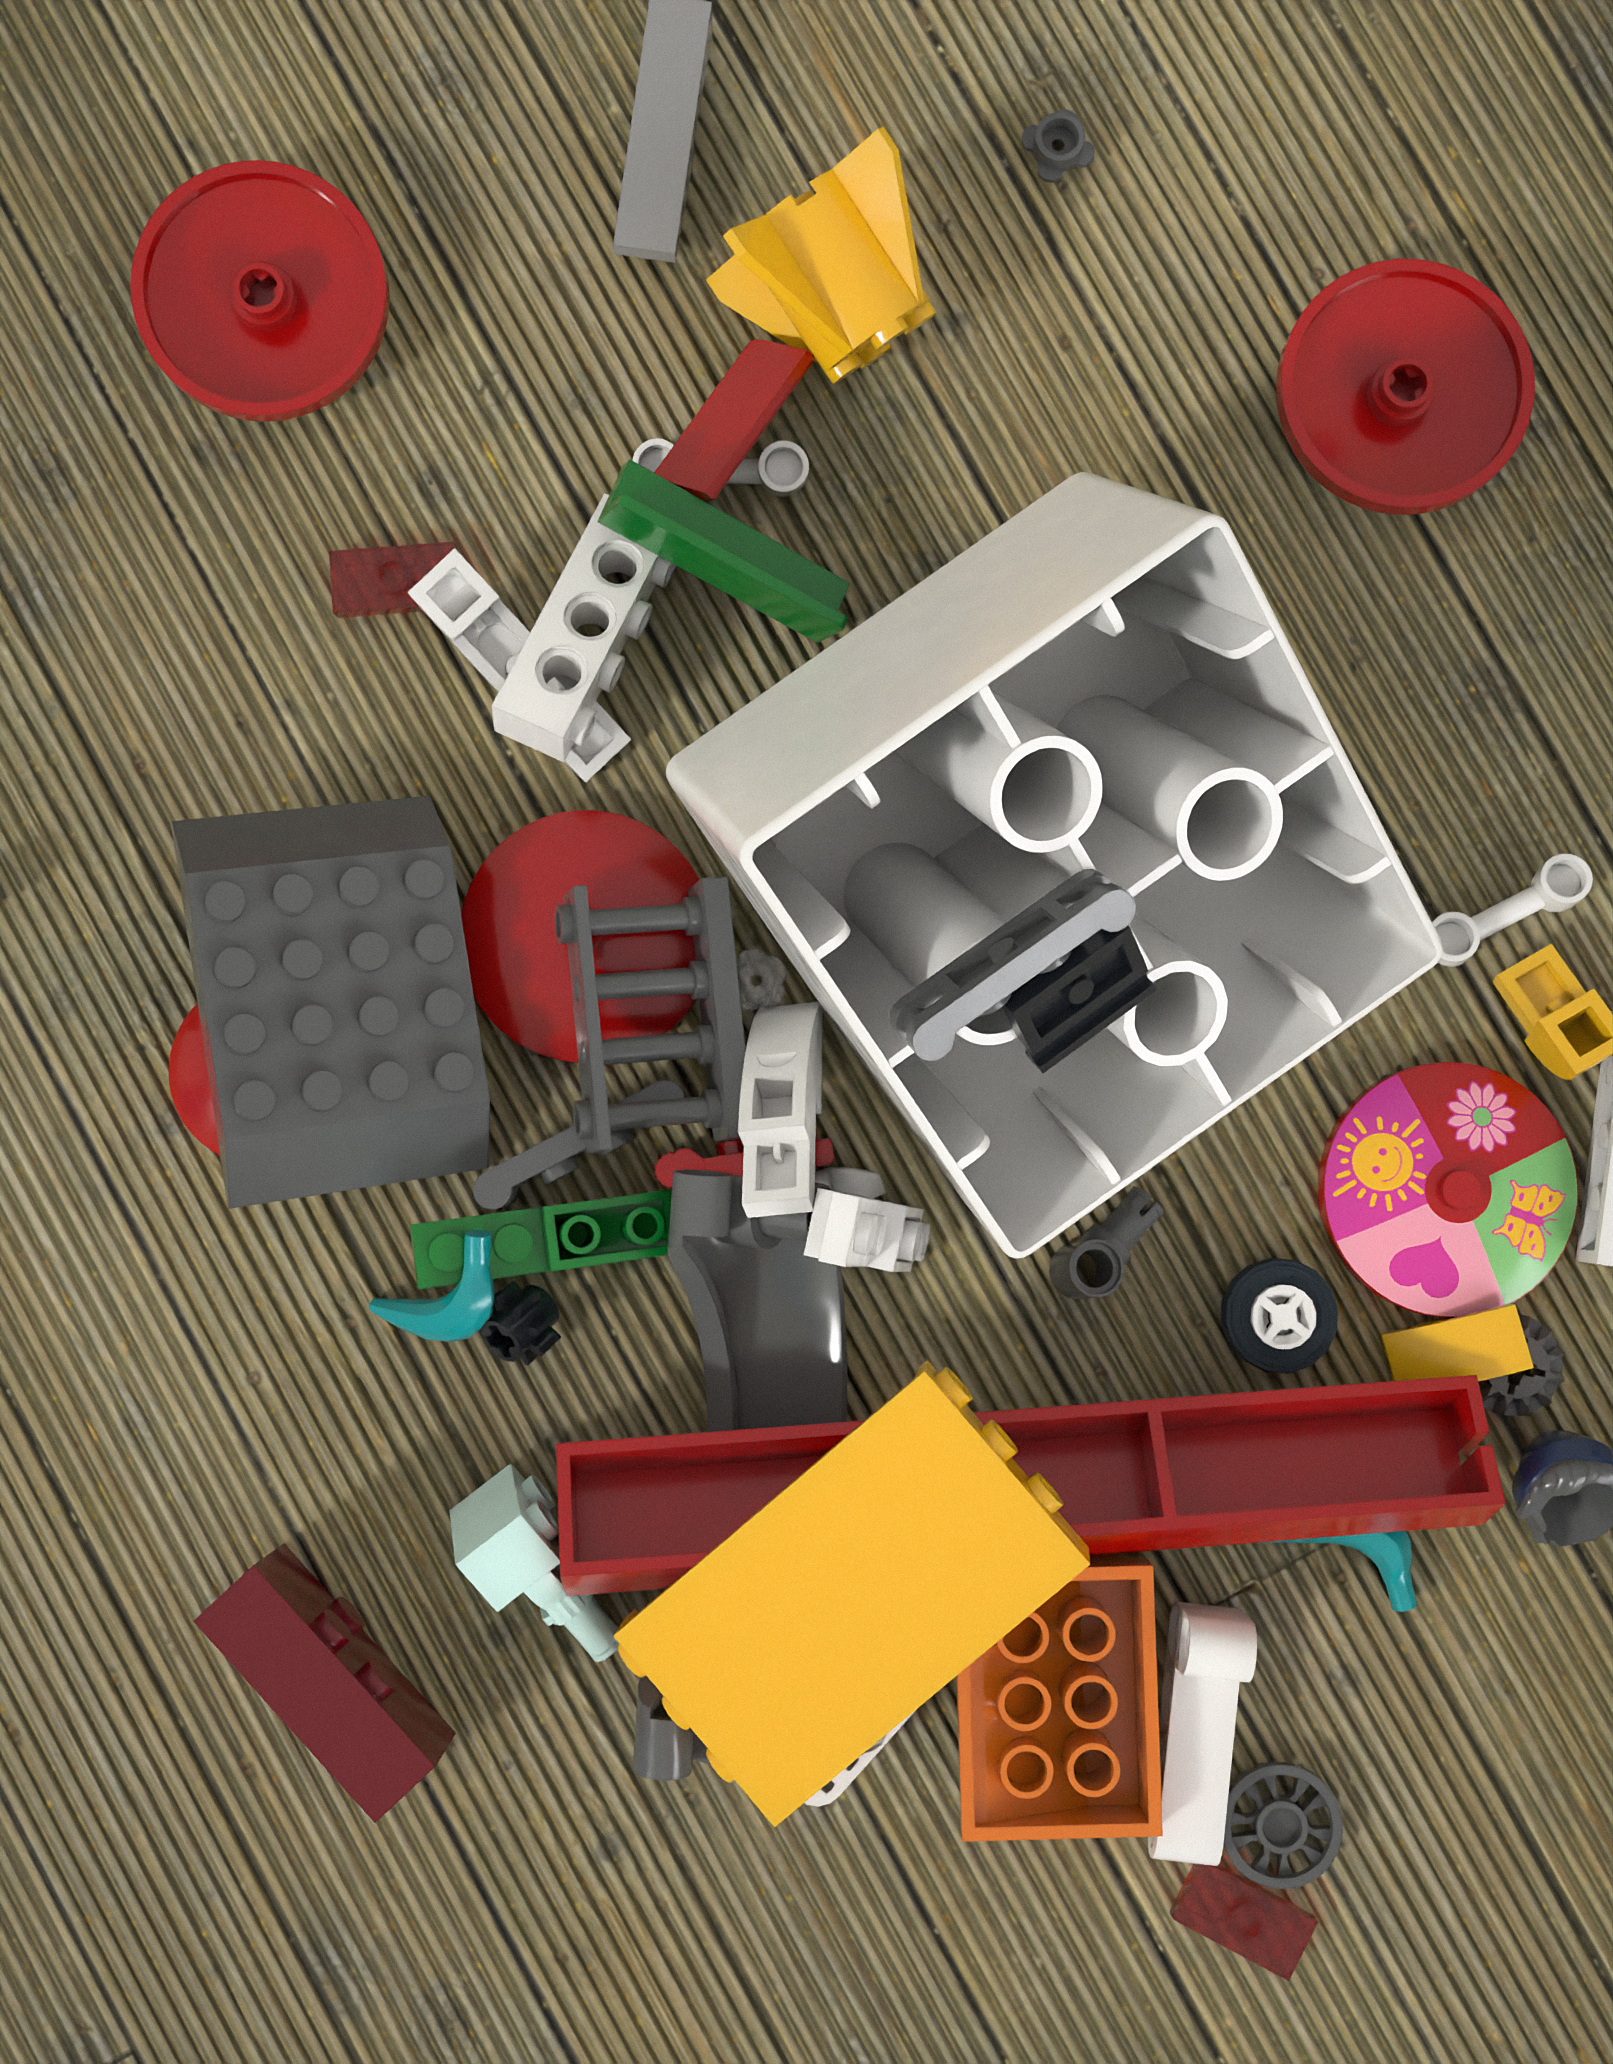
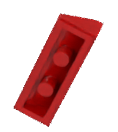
M762 339L750 341L654 473L705 502L715 500L813 363L812 359L814 356L808 350Z

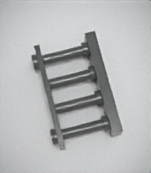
M728 877L702 878L688 889L689 897H684L682 904L589 909L587 885L573 886L563 896V905H556L554 915L556 938L559 944H567L582 1094V1100L574 1101L573 1121L577 1139H586L587 1154L601 1153L612 1149V1130L703 1122L705 1128H712L714 1142L741 1139L738 1133L745 1041ZM684 930L686 936L693 935L695 961H690L688 968L595 974L592 945L593 935ZM689 993L693 1000L699 999L702 1025H696L694 1032L610 1039L601 1038L598 1000ZM697 1058L699 1064L706 1063L708 1089L702 1090L699 1097L608 1104L604 1065Z

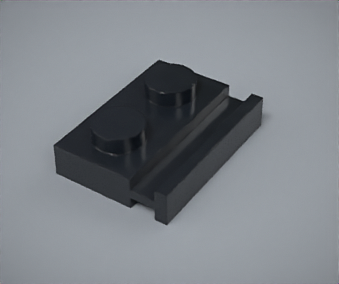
M1127 926L1117 932L1101 929L1072 949L1070 956L1062 965L1050 972L1037 974L1012 992L1010 999L1002 1008L1017 1038L1025 1046L1027 1057L1042 1073H1045L1153 994L1157 989L1154 983L1147 977L1148 968L1131 928Z

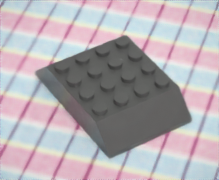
M421 796L172 821L171 827L228 1209L487 1169L490 1098L451 847L431 797Z

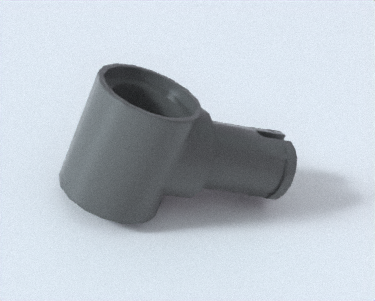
M1133 1186L1128 1192L1127 1197L1101 1225L1093 1224L1077 1242L1065 1244L1055 1252L1050 1261L1049 1274L1056 1290L1067 1298L1079 1300L1107 1296L1118 1289L1123 1280L1124 1266L1131 1259L1129 1251L1153 1223L1164 1215V1210L1158 1202H1153L1151 1205L1147 1204L1152 1196L1145 1190ZM1083 1253L1092 1258L1097 1270L1096 1277L1090 1286L1081 1282L1076 1271L1077 1261Z

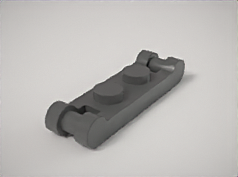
M1084 869L1077 872L901 997L890 1011L889 1021L892 1028L904 1041H907L908 1046L921 1059L936 1061L945 1057L953 1047L957 1031L978 1016L989 1015L999 1010L1008 1002L1012 992L1037 974L1050 972L1062 965L1070 956L1071 950L1101 929L1117 932L1126 928L1135 916L1136 904L1134 898L1122 887L1113 884L1099 871Z
M662 1080L618 1103L687 1098V1095L678 1084ZM574 1126L483 1172L477 1177L473 1185L475 1200L486 1209L508 1207L516 1201L519 1195V1186L539 1176L545 1186L579 1169L575 1157L587 1151L586 1139L578 1140ZM632 1129L612 1130V1149L601 1152V1155L604 1156L635 1140L636 1137Z

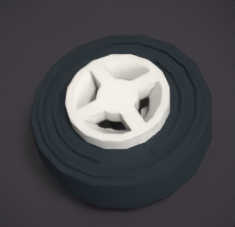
M1267 1258L1247 1265L1231 1279L1222 1298L1220 1323L1228 1345L1242 1361L1264 1372L1289 1374L1310 1367L1328 1351L1337 1332L1338 1307L1331 1287L1316 1270L1293 1259ZM1287 1300L1286 1304L1276 1305L1277 1303H1284ZM1268 1312H1269V1313H1270V1321H1271V1324H1270L1269 1327L1267 1328L1266 1326H1267L1268 1323H1269V1320H1268Z

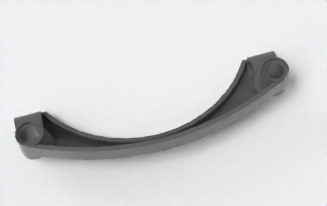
M673 1170L667 1255L688 1297L697 1326L706 1382L707 1432L847 1422V1344L842 1271L839 1265L818 1261L819 1258L804 1255L813 1212L748 1218L742 1206L743 1175L709 1170ZM815 1183V1198L818 1188L831 1190L829 1185ZM645 1676L640 1678L638 1683L633 1771L639 1776L653 1780L670 1781L688 1777L692 1773L693 1760L710 1764L706 1755L707 1747L691 1728L683 1730L670 1718L662 1704V1693Z

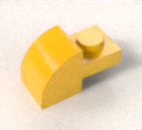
M1552 944L1496 975L1493 984L1529 1034L1524 1042L1538 1060L1553 1074L1562 1079L1571 1080L1613 1056V1014L1595 989L1586 993Z

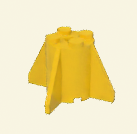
M884 127L878 128L834 168L811 180L809 183L816 194L813 190H809L795 199L792 195H789L765 215L735 226L726 232L723 237L734 252V255L706 279L720 302L789 346L808 350L814 356L812 360L820 365L833 385L846 378L859 367L864 369L892 349L890 342L902 333L905 335L911 333L936 314L921 284L899 149Z

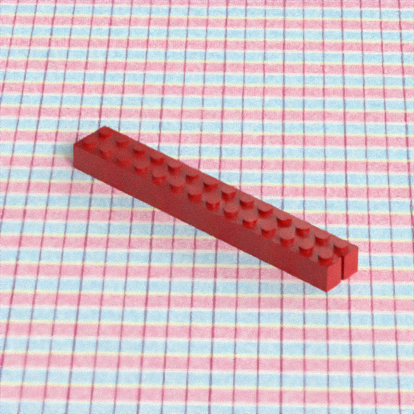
M1477 1375L973 1412L983 1425L992 1419L1006 1432L1018 1449V1452L1012 1458L1029 1478L1038 1472L1054 1488L1064 1504L1057 1511L1089 1547V1555L1476 1526L1486 1523L1506 1504L1493 1445L1479 1446L1462 1465L1459 1456L1468 1455L1489 1433ZM863 1421L556 1443L560 1578L566 1596L668 1588Z

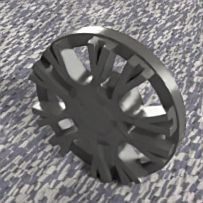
M1271 1760L1268 1763H1258L1256 1767L1241 1772L1238 1778L1235 1777L1232 1780L1233 1784L1229 1788L1223 1843L1233 1864L1247 1878L1269 1888L1291 1889L1306 1885L1317 1879L1330 1867L1336 1858L1343 1835L1341 1811L1331 1790L1313 1772L1301 1765ZM1276 1775L1295 1777L1292 1789L1287 1794L1281 1795L1276 1791ZM1260 1779H1264L1271 1793V1796L1261 1800L1253 1784ZM1312 1785L1316 1791L1299 1807L1296 1801ZM1243 1792L1255 1801L1254 1810L1248 1813L1234 1810ZM1327 1806L1330 1825L1308 1824L1307 1816L1311 1811ZM1253 1824L1254 1830L1237 1833L1231 1832V1825ZM1308 1833L1327 1842L1323 1852L1305 1842ZM1251 1841L1261 1842V1851L1253 1862L1248 1864L1238 1853V1850ZM1301 1849L1306 1853L1312 1864L1304 1870L1292 1874L1287 1860L1288 1854ZM1270 1852L1278 1854L1275 1875L1266 1873Z

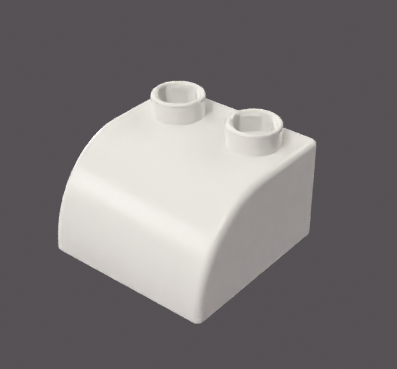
M1089 472L1074 474L675 754L668 762L666 777L669 784L863 1066L1002 1251L1015 1259L1024 1258L1049 1242L1434 967L1442 956L1443 946L1441 939L1229 524L1223 517ZM1084 869L1099 871L1113 884L1122 887L1134 898L1136 912L1128 926L1132 930L1148 968L1147 977L1154 983L1157 991L1045 1073H1042L1027 1057L1025 1053L1026 1048L1017 1038L1002 1007L989 1015L978 1016L957 1031L951 1051L945 1057L936 1061L921 1059L908 1046L907 1041H904L892 1028L889 1021L890 1011L901 997L1077 872Z

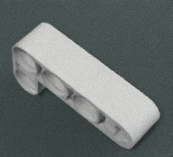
M1174 1602L1172 1605L1168 1626L1159 1715L1163 1836L1148 1837L1149 1854L1152 1859L1218 1866L1220 1863L1224 1843L1239 1683L1251 1682L1257 1658L1256 1626L1241 1609Z

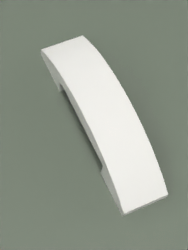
M454 548L407 593L481 675L499 692L530 632L502 603L499 595ZM557 676L548 681L547 685L555 690L564 691L575 687L577 683L570 677ZM595 701L592 709L597 710L598 714L589 738L583 746L574 743L564 761L584 782H587L631 740L597 701Z

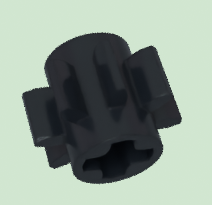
M511 1281L503 1290H499L494 1294L493 1312L481 1328L483 1341L488 1349L498 1358L513 1362L520 1357L525 1365H529L538 1356L542 1357L561 1339L560 1334L552 1328L559 1320L558 1306L551 1295L544 1289L535 1285H527L521 1290L516 1281Z

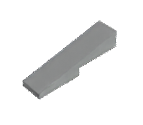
M649 0L613 242L614 254L676 263L694 161V137L713 36L712 2Z

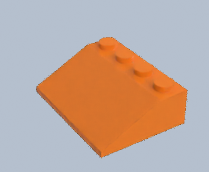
M1142 1552L1090 1555V1565L957 1675L962 1842L1163 1836L1153 1565Z

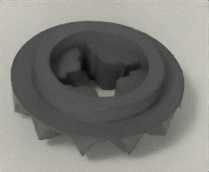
M1518 1314L1534 1368H1536L1535 1374H1516L1512 1383L1507 1382L1508 1375L1478 1381L1484 1408L1499 1415L1529 1416L1531 1412L1538 1408L1551 1404L1552 1396L1558 1385L1565 1381L1562 1374V1358L1565 1353L1558 1346L1552 1335V1330L1526 1315Z

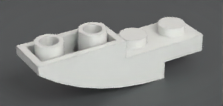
M819 1002L758 1008L753 1018L744 1057L738 1133L744 1145L742 1206L748 1218L813 1212L815 1201L816 1114H821L823 1008Z
M818 1188L804 1255L819 1258L818 1261L843 1267H872L890 1272H910L914 1260L922 1262L929 1240L930 1224L921 1222L924 1209Z

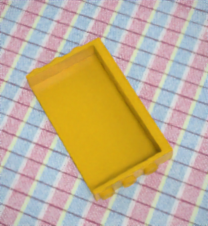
M927 1360L917 1369L916 1376L911 1382L640 1612L634 1609L628 1614L613 1635L619 1642L618 1652L626 1666L638 1677L643 1678L647 1676L662 1693V1704L670 1718L683 1730L691 1728L707 1747V1758L717 1774L726 1782L732 1783L735 1780L774 1827L1090 1565L1089 1547L1057 1511L1064 1505L1057 1492L1038 1472L1030 1478L1012 1458L1018 1452L1013 1441L994 1420L991 1419L985 1425L982 1424L966 1405L973 1399L971 1393L948 1367L938 1372Z

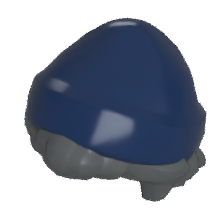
M1560 1430L1544 1432L1530 1443L1524 1451L1514 1476L1512 1494L1517 1506L1515 1514L1518 1518L1526 1520L1529 1530L1532 1532V1539L1535 1542L1549 1544L1550 1542L1555 1547L1593 1541L1599 1536L1606 1534L1613 1527V1450L1609 1446L1582 1434Z

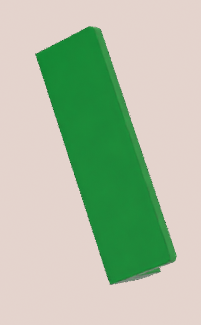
M628 460L622 466L597 521L598 523L817 643L844 630L848 617L838 611L850 585L849 582L638 463Z

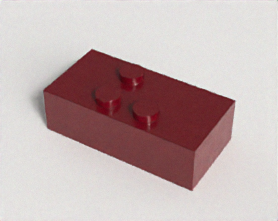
M285 1543L254 1564L193 1621L374 1823L436 1767L456 1734L451 1726L363 1631L362 1628L365 1626V1621L359 1611L343 1597H338L335 1600Z

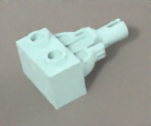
M510 1463L449 1510L455 1565L496 1612L524 1592L540 1607L541 1618L548 1626L553 1623L559 1626L564 1625L594 1661H603L618 1649L619 1642L613 1636L618 1626L597 1604L593 1594L566 1596L560 1578V1555L556 1536L559 1535V1525L550 1511L555 1507V1502L537 1477L531 1475L525 1480Z

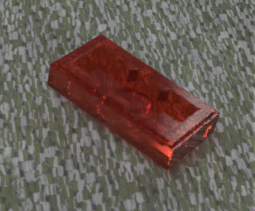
M455 542L329 551L333 614L337 618L424 612L407 592L454 548L458 551Z
M1193 1863L1169 1911L1173 1920L1288 1981L1318 1924L1313 1914L1219 1864L1218 1866Z

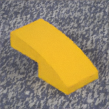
M1511 1303L1447 1320L1440 1318L1380 1334L1393 1381L1477 1375L1478 1381H1483L1534 1368L1516 1305Z

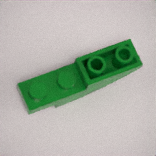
M671 1190L410 1224L417 1289L454 1285L460 1282L464 1267L465 1232L470 1230H485L491 1233L489 1267L492 1279L665 1256L668 1254Z

